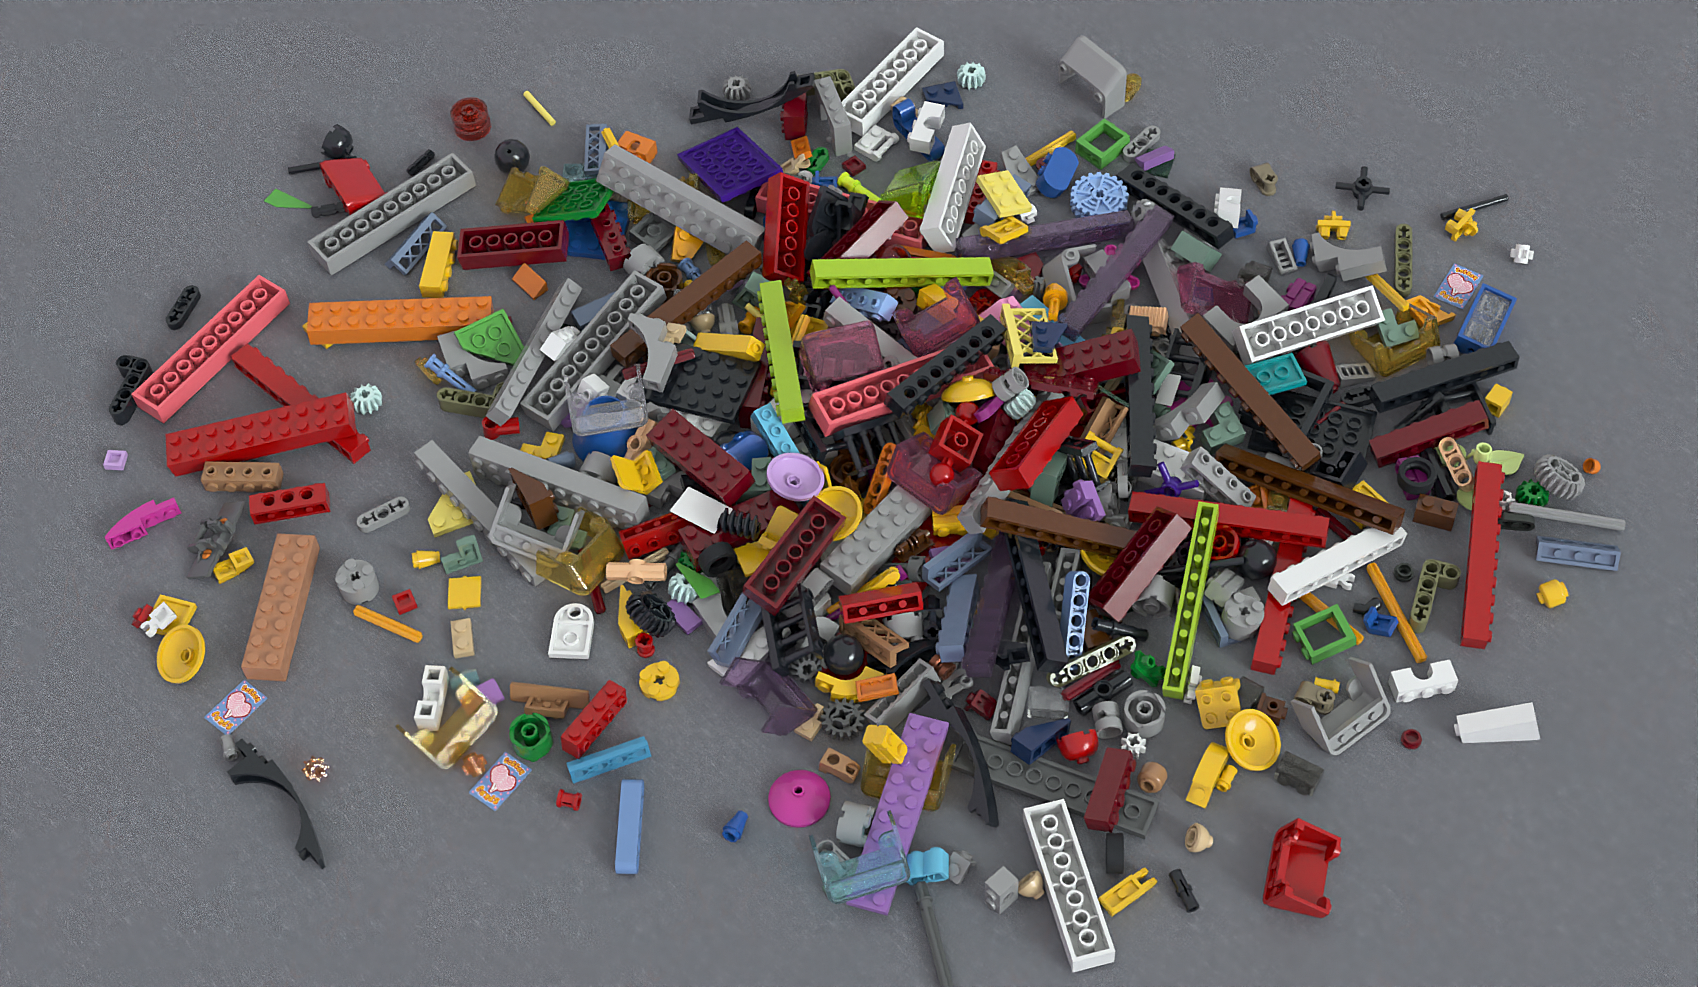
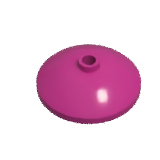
M793 770L781 775L772 784L768 795L769 807L773 816L782 824L796 828L807 827L821 820L827 813L831 800L829 787L823 778L807 770ZM797 790H801V791H802V792L799 793V794L795 793Z

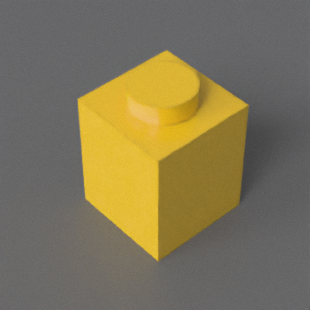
M1497 383L1485 397V402L1491 414L1499 418L1509 405L1513 392Z

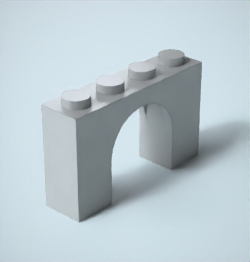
M831 76L814 80L818 115L821 121L828 119L831 146L836 157L845 155L852 151L851 123Z
M1260 275L1245 284L1243 295L1258 309L1260 317L1255 321L1288 311L1289 304ZM1216 305L1205 313L1202 318L1233 353L1239 352L1232 331L1245 324L1234 322Z

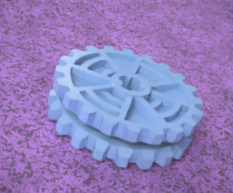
M1097 172L1096 175L1088 173L1087 177L1083 175L1080 181L1076 180L1075 186L1071 188V211L1076 212L1075 217L1081 218L1083 223L1087 221L1091 226L1093 224H1097V226L1106 224L1108 226L1110 222H1118V218H1122L1124 216L1123 212L1127 211V187L1123 186V181H1118L1116 176L1110 177L1109 173L1104 175L1101 172Z

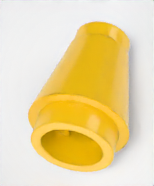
M416 550V552L411 553L413 568L422 569L441 563L439 551Z

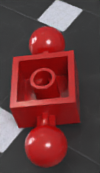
M971 401L960 403L956 408L955 416L951 414L940 423L928 453L941 461V463L935 464L929 473L930 481L936 487L944 488L953 482V469L961 472L969 467L981 442L983 433L970 426L977 422L974 413L979 409Z

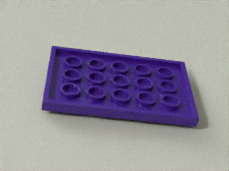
M738 127L677 154L678 160L722 203L755 187H760L768 182V178L780 172L784 173L783 168Z

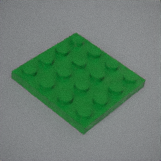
M597 178L556 183L532 217L533 222L566 221L572 219L577 221L588 217L590 219L596 218L614 191L597 182Z

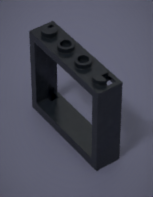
M1302 370L1307 380L1305 386L1320 392L1300 429L1309 438L1333 393L1335 382ZM1240 407L1238 412L1241 414L1240 423L1265 433V428L1262 425L1259 427L1252 419L1254 417L1250 411L1247 413Z

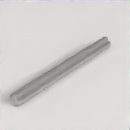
M1509 502L1507 508L1509 513L1525 514L1620 531L1625 529L1626 524L1625 520L1516 502Z

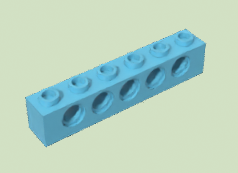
M771 403L752 413L751 419L767 443L774 458L784 453H799L780 418L777 417V413ZM810 500L800 502L805 507Z

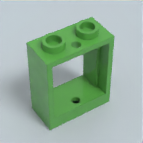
M1104 118L1076 140L1075 153L1102 170L1123 153L1124 147L1130 143V136ZM1103 133L1116 141L1115 144L1104 152L1090 144Z
M1338 604L1293 624V638L1296 643H1301L1303 647L1301 652L1306 660H1310L1312 665L1356 645V636ZM1332 617L1343 638L1314 651L1303 630Z

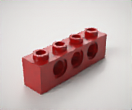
M315 483L308 486H298L285 490L249 495L250 516L254 525L330 512L329 492L325 483Z

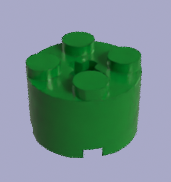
M538 713L521 714L510 725L509 737L513 749L519 757L535 762L545 756L552 748L554 743L548 721L544 716Z

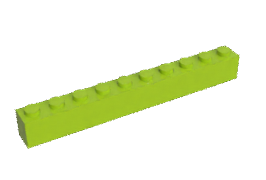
M990 257L812 260L810 268L813 289L829 288L830 285H835L836 288L927 287L934 283L939 287L990 286L994 276Z
M777 280L759 283L760 291H757L758 302H762L759 303L760 314H764L761 316L762 326H766V328H763L764 338L768 339L765 340L766 351L771 352L767 353L768 363L773 364L769 366L770 375L775 377L771 379L773 390H777V392H773L775 403H779V405H775L777 417L781 416L782 424L804 421L803 402L782 282Z
M1198 502L1162 687L1164 697L1184 699L1218 522L1219 504Z

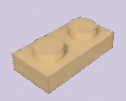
M471 619L450 621L455 659L475 655Z

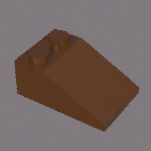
M512 467L509 468L512 482L517 484L515 488L517 496L536 529L540 530L558 522L557 513H559L556 503L552 502L555 500L551 489L547 490L542 482Z

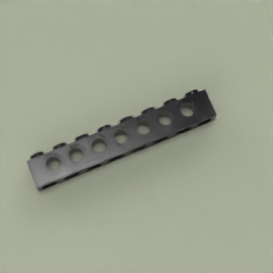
M1131 163L1116 175L1117 180H1122L1123 186L1127 187L1128 194L1140 201L1147 199L1157 204L1160 214L1218 250L1234 238L1233 225L1228 220L1222 219L1216 213L1193 201L1190 197L1181 194L1177 189H1173L1154 175L1145 172L1141 167Z
M990 314L888 392L884 404L899 419L905 414L907 416L910 415L918 404H924L931 394H937L941 386L944 384L948 385L955 375H961L967 369V366L970 364L974 365L982 354L987 355L995 344L997 346L1001 344L1005 339L1004 334L1007 328Z

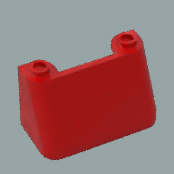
M334 159L319 163L328 188H333L349 216L388 193L383 191L369 170L370 166L366 159Z
M1300 818L1278 829L1273 840L1263 903L1272 908L1317 918L1329 915L1332 905L1330 904V899L1323 896L1328 863L1337 858L1341 852V837Z

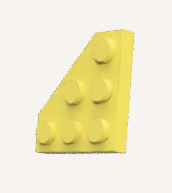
M465 472L468 478L475 484L471 472ZM447 494L441 495L428 518L434 537L474 523L471 519L467 520L464 517L461 509L451 503L450 497Z

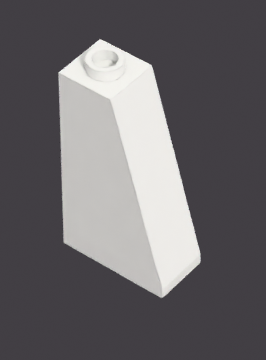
M1532 702L1456 716L1458 723L1454 724L1456 736H1461L1462 743L1540 739Z

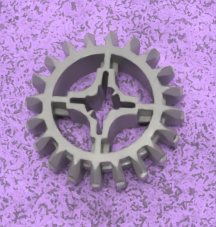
M1554 454L1543 455L1533 468V474L1536 480L1541 483L1540 485L1544 486L1552 495L1554 494L1558 498L1562 497L1564 500L1575 499L1581 494L1586 485L1582 473L1578 472V468H1575L1567 460L1562 459L1561 456L1557 457Z

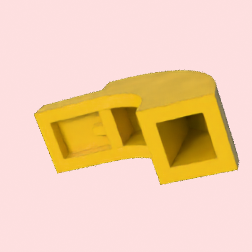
M865 666L863 672L858 677L851 680H840L819 671L815 678V687L822 692H830V701L835 702V699H838L839 702H842L843 698H846L848 703L851 700H854V703H858L855 681L882 676L884 673Z
M1215 742L1210 743L1195 772L1186 801L1203 808L1207 807L1215 784L1229 759L1230 753L1227 747Z

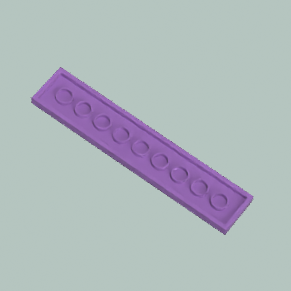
M909 713L901 736V740L908 747L907 754L901 764L892 763L846 899L847 905L888 915L949 729V722Z

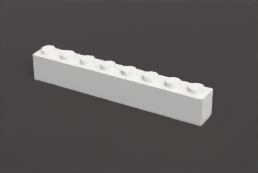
M1367 527L1361 533L1351 535L1347 540L1341 543L1337 542L1331 548L1323 549L1317 555L1311 558L1307 557L1301 563L1293 564L1281 573L1273 574L1267 589L1283 606L1402 546L1407 533L1402 527L1393 535Z

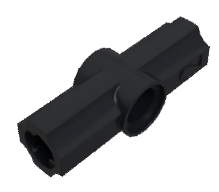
M1432 447L1426 448L1420 452L1419 457L1430 461L1435 467L1436 478L1433 488L1437 497L1449 501L1455 500L1457 495L1450 482L1448 467L1446 465L1443 466L1436 449Z
M929 594L923 599L922 619L924 623V636H927L929 640H937L939 630H942V608H940V599L934 594Z
M1121 670L1107 680L1098 681L1094 688L1074 699L1073 704L1077 712L1084 716L1091 712L1093 706L1097 703L1111 701L1113 697L1133 686V681L1127 671Z

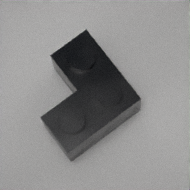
M1343 447L1335 462L1320 458L1315 462L1309 474L1352 490L1368 463L1360 451Z

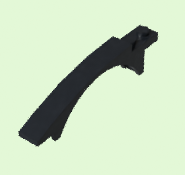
M792 71L779 90L769 96L755 100H729L710 94L705 90H698V106L690 107L689 121L692 125L723 118L725 123L779 107L814 87L815 74L813 72L797 76L796 72Z
M851 192L848 202L836 201V243L863 217L869 199L867 195ZM814 289L806 294L803 299L806 302V308L802 314L821 319L830 304L833 294L829 290Z
M970 638L967 656L989 660L1004 671L1010 670V664L1030 662L1028 647L1025 643ZM939 639L909 642V648L896 653V665L891 668L869 653L866 658L868 666L879 672H886V674L895 673L898 681L919 658L928 663L937 654L936 642H939Z
M928 678L922 684L931 700L913 714L949 722V725L963 737L970 749L975 773L973 792L967 808L970 813L976 811L977 815H981L986 825L996 828L999 826L997 805L990 772L978 738L964 710L954 706L951 699L946 697L944 693L945 688L939 681Z
M240 739L235 744L245 758L227 771L232 782L235 785L244 783L266 784L276 787L292 797L298 804L301 815L300 835L295 849L303 861L311 856L320 868L324 869L326 866L314 827L292 784L273 760L267 762L262 755L258 757L256 754L257 750L252 743L247 744L243 739Z

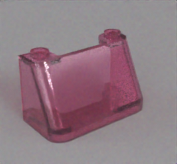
M1198 262L1178 267L1177 282L1180 304L1184 312L1191 314L1199 313L1203 316L1217 305L1234 322L1248 324L1251 302L1243 295L1245 285H1240L1235 280L1226 281L1205 273L1203 264Z
M957 277L944 285L943 290L946 298L914 315L909 308H900L892 313L901 335L913 355L917 358L934 353L951 344L980 322Z
M867 320L812 332L801 339L799 357L812 393L828 389L832 380L863 373L869 375L885 369L876 330L872 321Z
M923 431L896 445L887 468V474L894 483L935 513L943 515L949 512L978 485L983 474L973 467L964 469L962 474L953 469V481L949 482V484L942 482L938 487L933 485L930 481L929 473L931 468L935 464L941 463V461L928 453L933 438Z

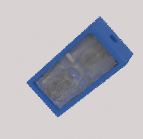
M1483 283L1453 343L1457 346L1458 351L1463 354H1469L1478 349L1495 345L1517 298Z

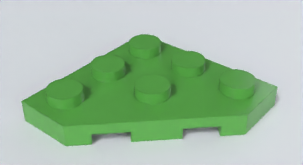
M504 309L454 332L462 350L511 366L515 364L524 348Z

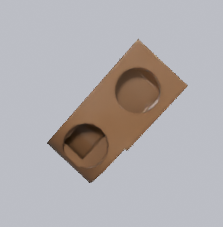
M829 747L819 764V771L825 774L828 772L846 783H853L861 770L858 763Z

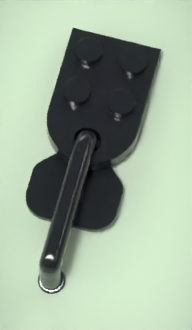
M820 185L809 217L808 232L810 238L807 240L804 249V282L796 285L798 288H813L812 281L807 280V272L811 268L812 260L821 259L833 247L832 242L837 237L836 201L848 202V198L826 186Z

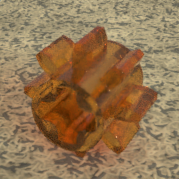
M472 752L462 759L464 764L461 767L466 776L471 774L472 777H477L485 772L486 768L484 765L487 764V761L482 753L477 755L476 752Z
M311 756V760L304 761L305 769L301 771L304 774H308L306 779L309 781L314 778L319 782L323 776L327 777L325 772L329 766L323 764L324 759L322 757L316 760L314 756Z

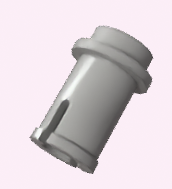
M223 735L219 739L224 751L223 757L227 761H234L238 758L239 749L235 747L232 735Z

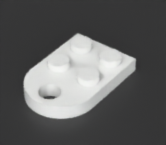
M573 603L562 607L556 613L548 651L549 658L589 659L594 618L588 607ZM574 611L581 612L580 615L576 617L570 616V614Z

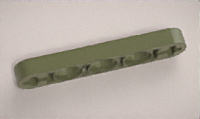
M1400 224L1396 227L1394 241V290L1404 298L1410 295L1412 289V228L1407 224ZM1405 244L1408 246V248L1402 249L1399 247V245ZM1405 258L1408 260V262L1403 263L1400 262L1399 259ZM1405 272L1408 276L1402 277L1398 273ZM1402 283H1405V285H1404V289H1405V290H1403L1402 287H1401Z
M1119 636L1069 660V663L1059 673V675L1065 673L1066 676L1059 677L1058 682L1053 681V678L1056 677L1055 673L1048 672L1046 676L1047 682L1051 686L1062 687L1131 654L1136 648V642L1130 636ZM1124 641L1129 642V644L1126 646L1127 649H1126V648H1119V649H1118V648L1116 647V646H1118V647L1123 646V645L1125 644ZM1110 647L1113 654L1107 659L1104 652ZM1093 655L1096 661L1092 667H1089L1087 659ZM1073 664L1078 666V672L1075 675L1070 673V667Z

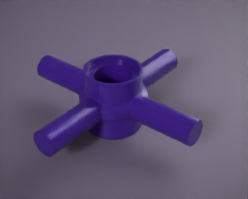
M1160 462L1157 466L1164 482L1161 487L1148 489L1144 492L1179 497L1182 490L1199 487L1198 480L1182 482L1178 477H1170L1165 463Z

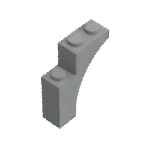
M1319 232L1311 234L1312 242H1310V248L1312 253L1314 252L1315 254L1312 256L1313 265L1318 267L1320 273L1336 269L1337 274L1342 276L1344 282L1387 271L1381 246L1363 250L1343 249L1327 242L1321 237Z
M630 313L628 317L630 329L643 339L648 348V363L642 378L644 387L663 392L678 355L676 346L671 342L664 341L667 334L665 321L659 318H649L643 314Z
M455 331L437 336L445 362L450 367L449 369L459 377L469 374L475 389H483L504 382L509 375L505 363H492L480 360L467 351L462 350L454 335Z
M1218 382L1201 384L1196 392L1185 402L1169 413L1155 419L1153 428H1156L1155 439L1159 441L1179 439L1189 425L1205 423L1225 398Z
M683 471L674 473L648 495L638 494L646 496L648 504L661 509L663 504L668 502L670 495L678 498L682 496L684 492L680 478L681 475L687 474Z
M736 565L724 575L714 578L707 577L713 581L719 589V593L703 599L697 597L692 602L695 614L702 620L704 627L713 640L727 619L723 610V598L728 584L737 574Z

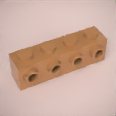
M205 462L201 482L205 490L210 492L246 491L249 493H267L280 490L284 473L280 463Z

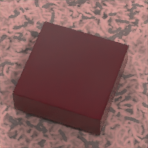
M854 155L842 163V168L854 177L866 169V164Z

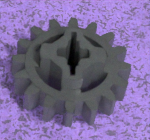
M843 698L842 702L835 699L834 705L829 702L828 709L823 708V715H821L822 729H825L826 735L832 734L833 740L840 737V741H843L844 737H847L850 741L851 735L857 737L858 730L863 731V724H865L864 710L860 709V704L854 706V700L848 703L846 698Z

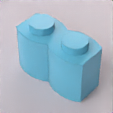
M932 847L925 852L912 851L911 854H907L904 863V880L909 885L914 886L919 881H925L926 883L939 882L949 878V854L942 848Z

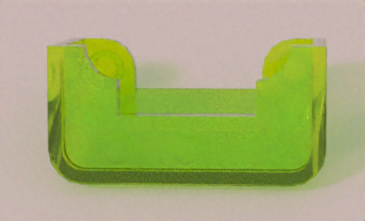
M934 160L899 170L898 173H895L885 192L881 193L879 200L897 201L907 216L922 219L925 213L924 205L928 204V195L932 192L941 161Z

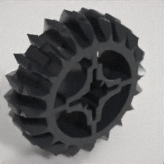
M638 589L628 598L625 606L626 612L630 615L629 618L634 621V624L639 629L644 630L646 634L649 633L652 637L659 638L664 637L673 629L676 621L675 614L671 611L672 608L667 605V602H664L656 593L653 594L650 590Z

